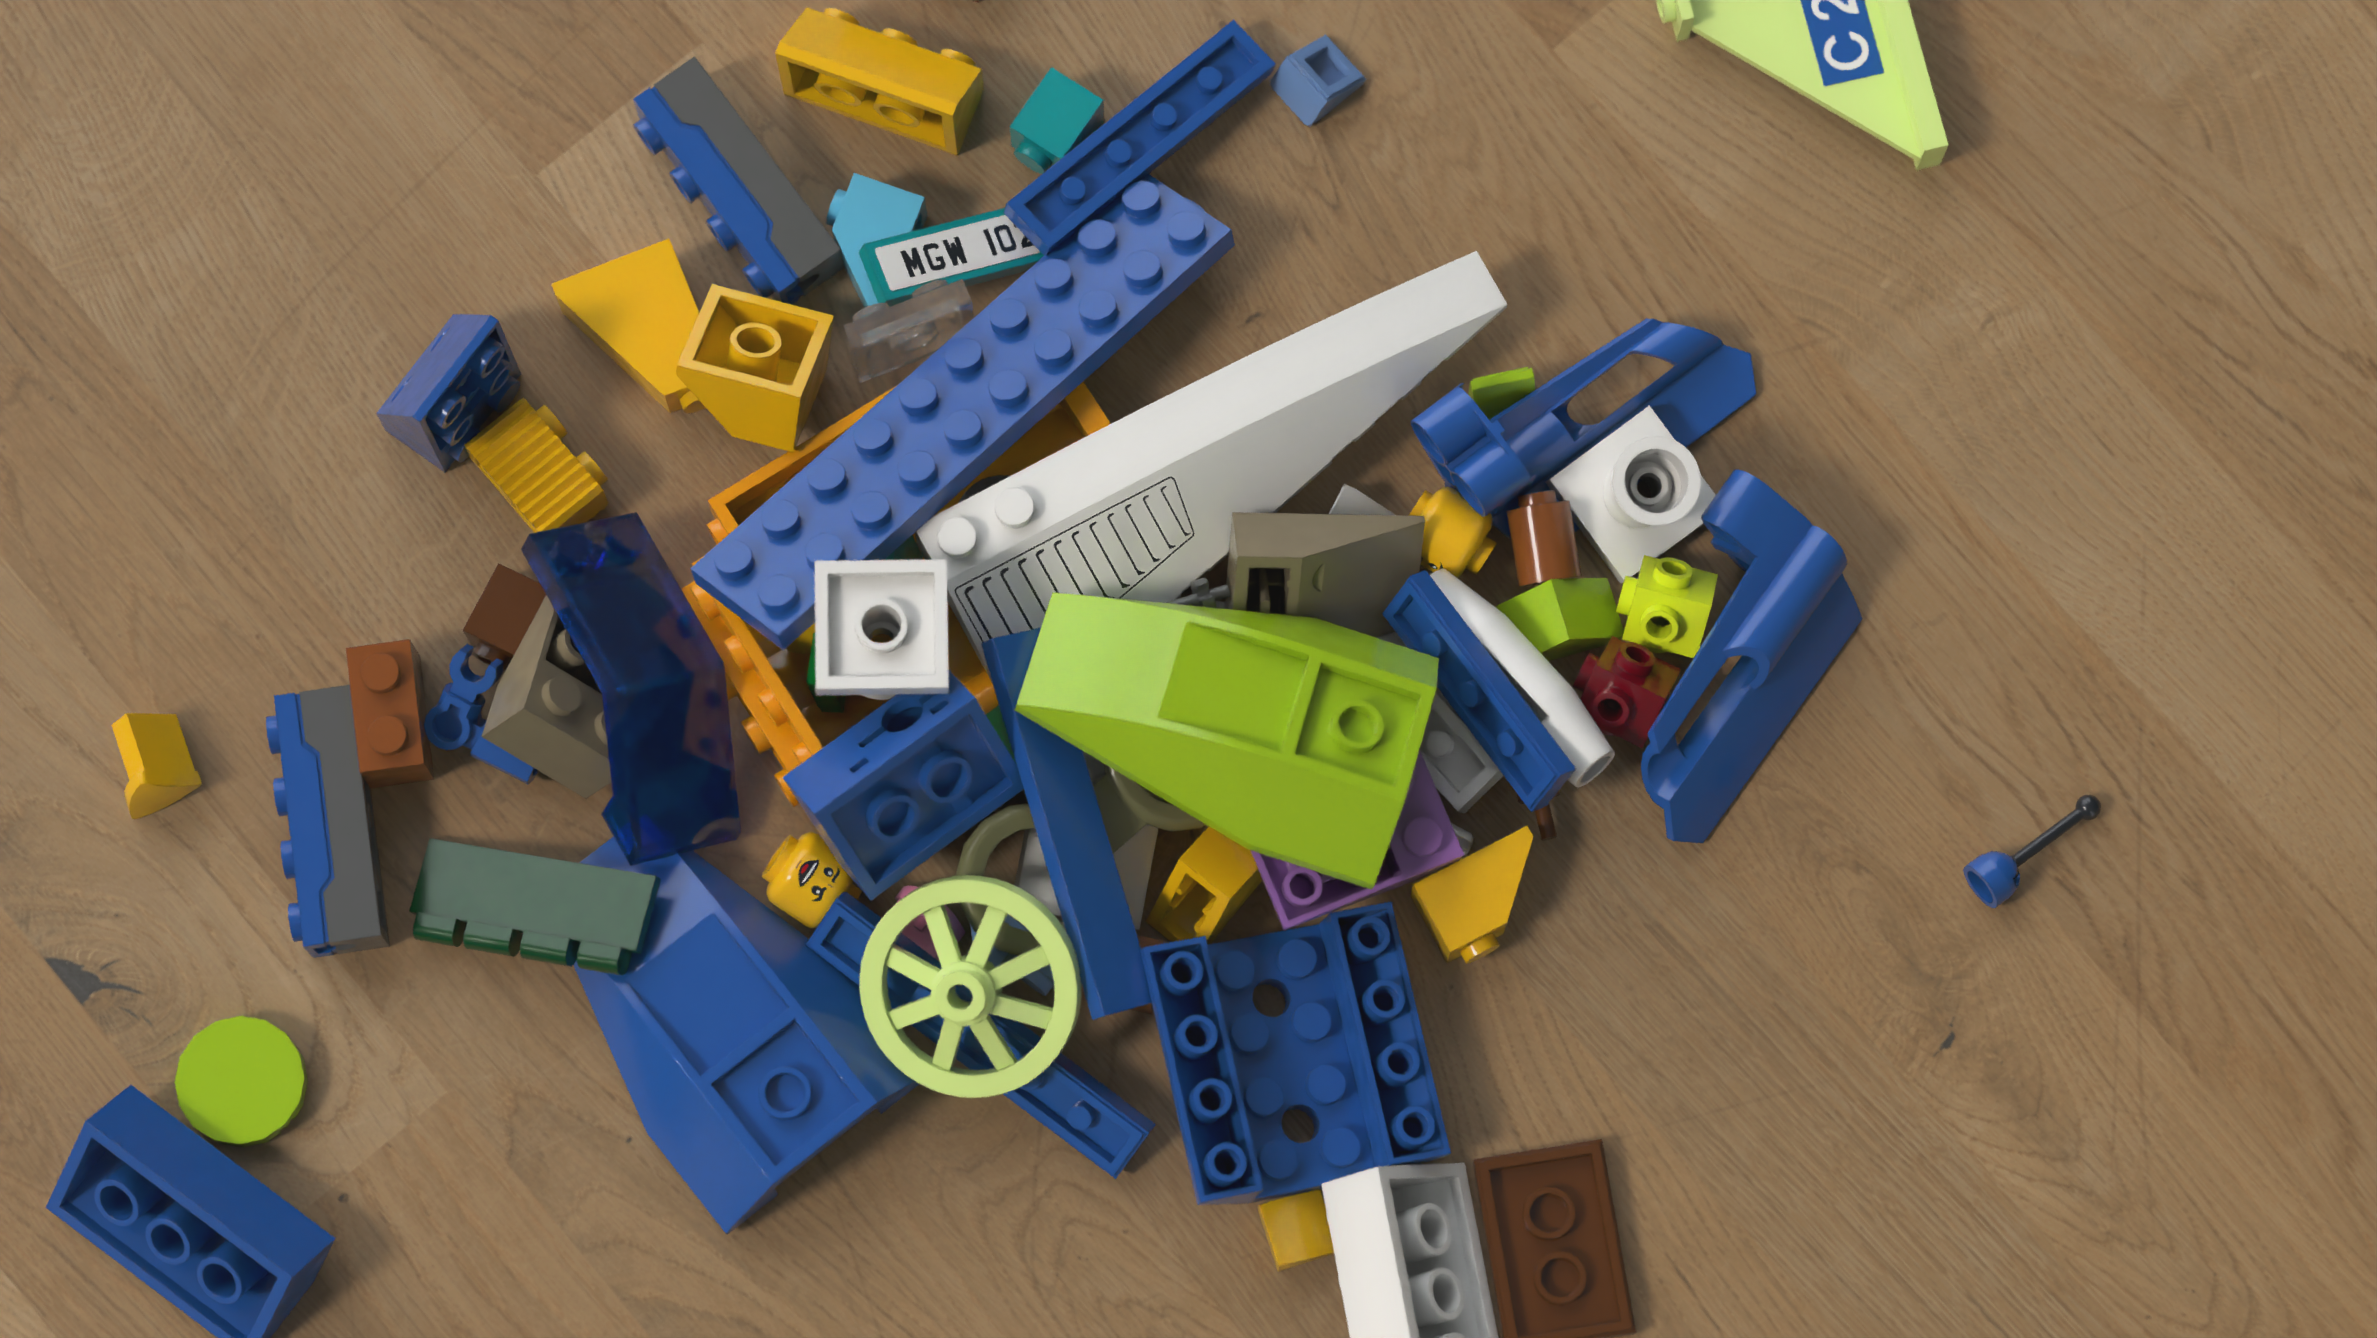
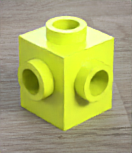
M1644 555L1638 578L1625 575L1616 613L1627 615L1622 640L1640 644L1651 652H1671L1694 658L1702 642L1712 607L1718 574L1692 568L1686 562L1676 558L1665 557L1658 559Z

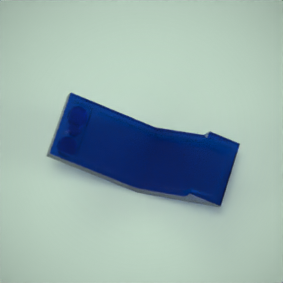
M637 512L529 534L521 551L602 692L613 795L601 815L629 865L633 866L673 856L677 853H685L737 840L741 834V823L724 662Z

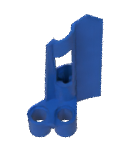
M1644 319L1490 420L1475 401L1463 390L1464 383H1460L1412 419L1411 427L1439 475L1445 481V487H1451L1460 492L1463 498L1479 515L1484 517L1490 513L1493 519L1492 525L1511 540L1507 511L1519 508L1518 496L1551 491L1545 483L1649 405L1673 438L1687 448L1756 395L1751 353L1724 345L1720 338L1703 330L1681 324L1664 323L1656 319ZM1631 354L1655 357L1674 365L1673 368L1598 424L1583 425L1575 422L1568 415V403L1574 396ZM1638 479L1637 485L1642 482L1641 479ZM1573 520L1574 530L1577 532L1579 527Z
M1739 469L1731 473L1701 515V519L1714 536L1711 543L1715 549L1727 553L1732 561L1746 573L1648 732L1650 743L1645 749L1641 761V773L1645 789L1652 801L1664 809L1667 838L1677 842L1704 843L1863 619L1855 598L1842 574L1847 565V559L1837 541L1823 529L1813 526L1804 515L1763 481ZM1742 655L1681 742L1677 744L1675 732L1729 657Z

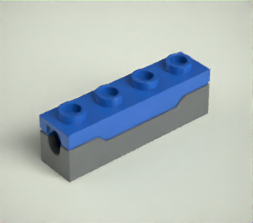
M695 56L655 83L653 88L649 87L633 99L639 121L633 124V127L638 136L653 155L658 154L662 150L676 167L669 172L673 182L689 203L699 198L712 216L705 222L725 251H729L733 247L738 249L748 263L742 269V272L759 296L767 298L772 295L776 301L794 304L800 300V296L807 295L845 268L840 247Z
M350 685L299 692L300 694L275 695L276 715L266 717V730L271 753H281L283 777L273 780V789L279 817L288 816L291 840L281 841V858L286 879L295 878L298 902L288 904V918L292 939L294 942L303 941V947L313 958L334 955V953L343 954L390 947L371 788L359 770Z

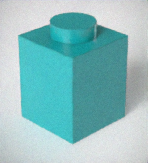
M1051 67L1009 126L1011 147L1016 149L1014 151L1015 157L1029 169L1043 174L1101 126L1104 121V100Z

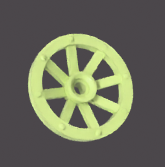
M976 875L951 876L929 882L910 892L897 902L875 927L866 945L860 969V998L864 1017L872 1036L886 1057L899 1070L917 1083L934 1091L957 1097L979 1098L1000 1095L1015 1090L1039 1076L1055 1060L1067 1044L1080 1012L1082 998L1080 970L1074 947L1065 929L1053 913L1034 896L1013 884L996 878ZM968 902L987 905L988 907L969 953L961 956L945 904ZM922 913H924L942 969L935 967L895 944L906 926ZM1009 914L1034 935L1040 946L994 967L988 960L1006 916ZM1050 964L1055 988L1053 1008L1002 994L1003 986ZM888 966L930 989L931 995L892 1009L887 987ZM956 985H965L970 989L973 996L971 1002L963 1001L957 996L955 991ZM989 1014L1044 1028L1046 1031L1039 1043L1029 1053L1017 1060ZM940 1015L944 1018L934 1057L932 1058L918 1048L902 1028ZM965 1026L971 1028L995 1068L968 1070L953 1067Z

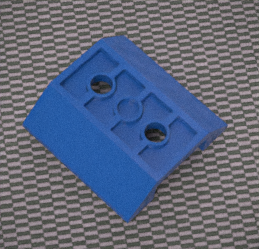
M1392 901L1332 912L1317 925L1207 945L1206 936L1143 947L1140 950L1198 1205L1248 1204L1322 1189V1183L1378 1166L1419 1165L1451 1154ZM1260 985L1276 987L1285 999L1283 1014L1277 1017H1268L1261 1014L1253 1003L1255 987ZM1291 1109L1300 1110L1312 1119L1314 1133L1310 1141L1297 1143L1285 1135L1281 1125L1284 1112Z

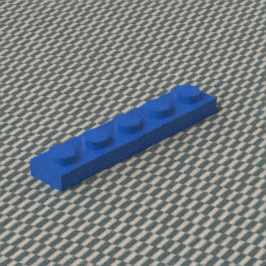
M1232 20L1008 201L1004 214L1043 255L1047 256L1084 224L1088 223L1121 196L1127 186L1139 181L1146 174H1150L1269 77L1276 63L1235 20Z

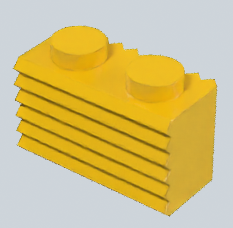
M523 397L464 446L470 459L548 550L552 551L561 542L566 541L569 535L574 534L579 527L585 525L589 519L595 517L599 511L606 508L609 503L601 486L608 479L585 451L575 457L562 443L561 439L568 432L546 405L541 406L535 411Z

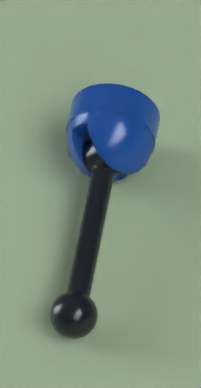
M2093 795L2080 797L2076 802L2075 810L2012 856L2003 852L1990 851L1975 858L1963 868L1964 876L1973 892L1987 906L1991 908L1998 907L2010 898L2019 887L2020 873L2018 867L2081 820H2093L2098 817L2101 812L2100 801Z

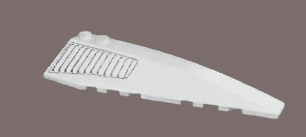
M1472 252L1256 351L1127 415L930 518L915 532L917 546L925 560L947 559V601L990 680L991 676L981 643L992 638L1040 628L1052 592L1160 603L1181 598V594L1191 586L1192 581L1199 579L1206 571L1210 572L1228 556L1232 512L1276 513L1332 463V459L1369 431L1375 425V421L1400 399H1405L1421 384L1422 380L1439 364L1450 359L1507 308V302L1478 252Z

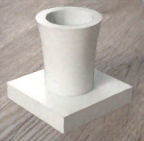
M1650 405L1545 482L1551 490H1555L1559 501H1570L1574 522L1620 584L1624 582L1625 575L1632 577L1640 571L1644 555L1654 558L1659 557L1702 525L1701 515L1716 496L1701 476L1699 466L1691 452L1673 438ZM1638 479H1641L1648 485L1651 491V498H1645L1638 492Z
M947 559L815 561L816 695H862L876 700H888L897 694L949 693ZM878 634H886L893 639L887 643L871 641Z

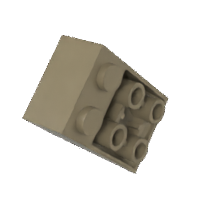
M1232 512L1226 580L1230 597L1225 598L1224 609L1318 618L1373 637L1393 633L1395 630L1382 613L1411 575L1420 572L1425 526L1424 516Z
M569 556L564 561L497 686L482 737L582 797H590L627 773L630 769L674 618L573 556Z

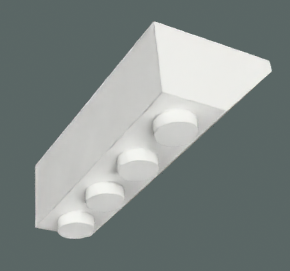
M1465 1163L1378 1166L1321 1184L1350 1338H1499Z

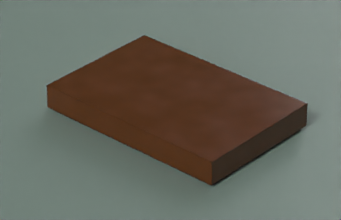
M1602 1139L1474 1159L1473 1168L1502 1337L1615 1338L1634 1335L1636 1328Z

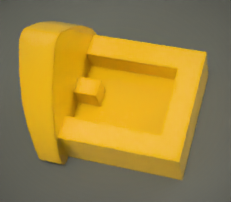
M126 713L112 724L129 777V782L124 790V797L132 819H139L166 808L202 785L199 772L194 769L176 714Z

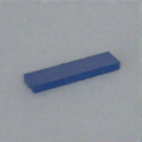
M1424 570L1411 575L1384 610L1383 616L1407 648L1439 658L1437 688L1528 809L1533 812L1547 806L1576 770L1575 766L1428 572Z

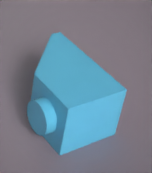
M854 173L847 191L842 189L836 191L829 207L826 224L833 226V238L841 249L844 267L872 325L884 329L893 306L880 309L858 252L865 243L923 229L928 217L926 202L923 196Z

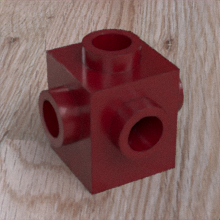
M1612 636L1601 657L1589 652L1573 687L1583 692L1580 700L1602 734L1618 736L1643 748L1648 739V732L1663 709L1681 669L1655 657L1649 649L1640 644L1624 642Z

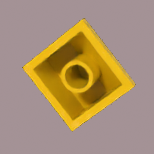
M712 284L677 363L676 375L732 437L793 453L827 371L834 315Z

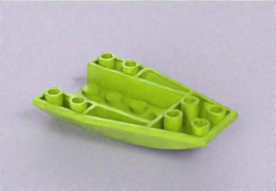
M1052 592L1015 711L1246 849L1372 890L1406 799L1437 689L1439 658L1318 618Z

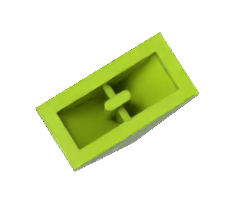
M1608 578L1550 579L1495 606L1512 621L1548 661L1605 646L1612 636L1622 640L1624 633L1619 613H1616L1617 607Z

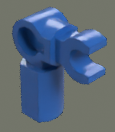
M466 644L453 656L450 662V676L453 683L445 685L438 703L426 715L424 722L425 734L430 742L438 748L454 750L463 745L472 750V757L526 784H530L539 772L537 769L482 737L487 721L481 715L486 701L482 693L486 692L500 679L503 673V661L496 658L488 666L484 676L476 675L471 671L468 664L474 647Z

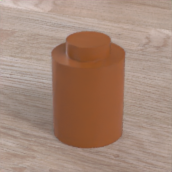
M1555 490L1518 496L1519 508L1507 511L1519 587L1542 584L1550 579L1582 577L1570 501L1557 502Z

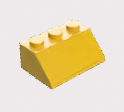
M806 7L780 40L775 52L784 95L957 156L984 91L982 69L975 67V61L967 55L950 49H942L940 54L921 48L917 46L918 43L914 38L898 30L883 29L882 33L867 29L859 26V21L852 15L834 8H826L824 13Z

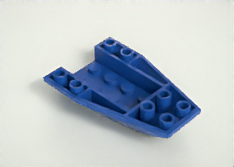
M643 813L580 862L582 864L654 875L661 879L641 954L632 953L628 970L623 976L580 969L577 960L573 966L647 1134L726 1235L778 1195L775 1187L877 1108L882 1114L919 1085V1083L899 1070L876 1043L864 1017L859 985L805 946L809 940L806 936Z

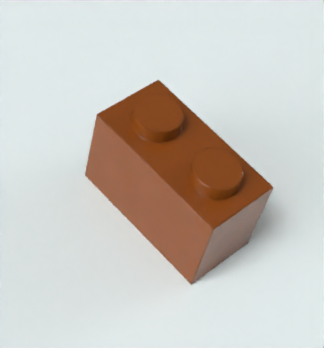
M410 639L346 648L360 774L370 788L434 780L430 740L426 736L424 729L427 711L421 659Z

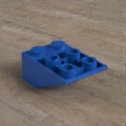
M453 314L376 413L385 431L445 473L455 460L461 463L469 457L464 445L481 432L479 428L493 410L500 413L508 407L520 388V382L517 379L520 377L521 372L499 320L492 315Z

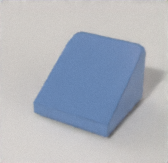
M1324 35L1287 56L1270 80V85L1306 126H1310L1322 119L1361 87L1366 78L1330 38Z

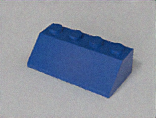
M129 1085L85 1121L45 1207L217 1338H271L315 1281L336 1239L133 1085Z

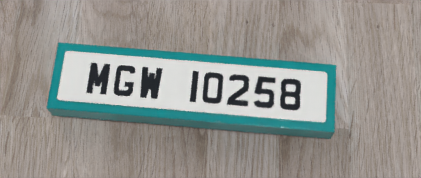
M1005 208L865 243L858 252L880 309L1025 272L1044 255L1004 214Z

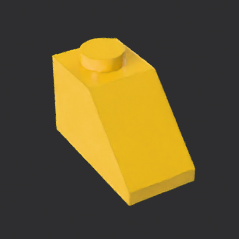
M1528 826L1413 884L1411 898L1446 963L1462 956L1465 963L1468 964L1488 955L1500 946L1496 938L1504 934L1534 837Z

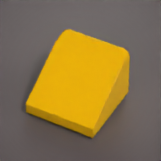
M1320 1189L1258 1205V1212L1278 1272L1334 1254L1330 1228L1326 1217V1207Z

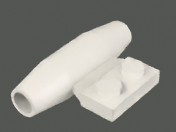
M1442 568L1430 574L1434 582L1575 766L1576 770L1569 777L1568 781L1578 788L1597 777L1612 761L1615 752L1573 687L1504 613L1446 569ZM1437 688L1420 751L1435 787L1458 812L1466 813L1504 775Z

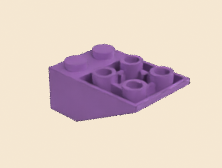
M1420 749L1402 811L1372 890L1250 850L1283 930L1408 884L1442 870L1459 861L1464 856Z

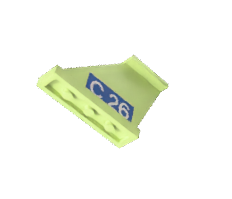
M1656 0L1661 21L1663 23L1672 22L1677 41L1689 39L1691 31L1695 32L1911 157L1916 170L1941 164L1949 144L1908 0Z

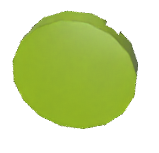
M245 1016L215 1021L194 1035L179 1058L175 1077L179 1107L191 1125L219 1144L242 1148L268 1142L280 1134L281 1130L288 1126L292 1119H295L303 1107L308 1084L304 1058L290 1037L266 1020Z

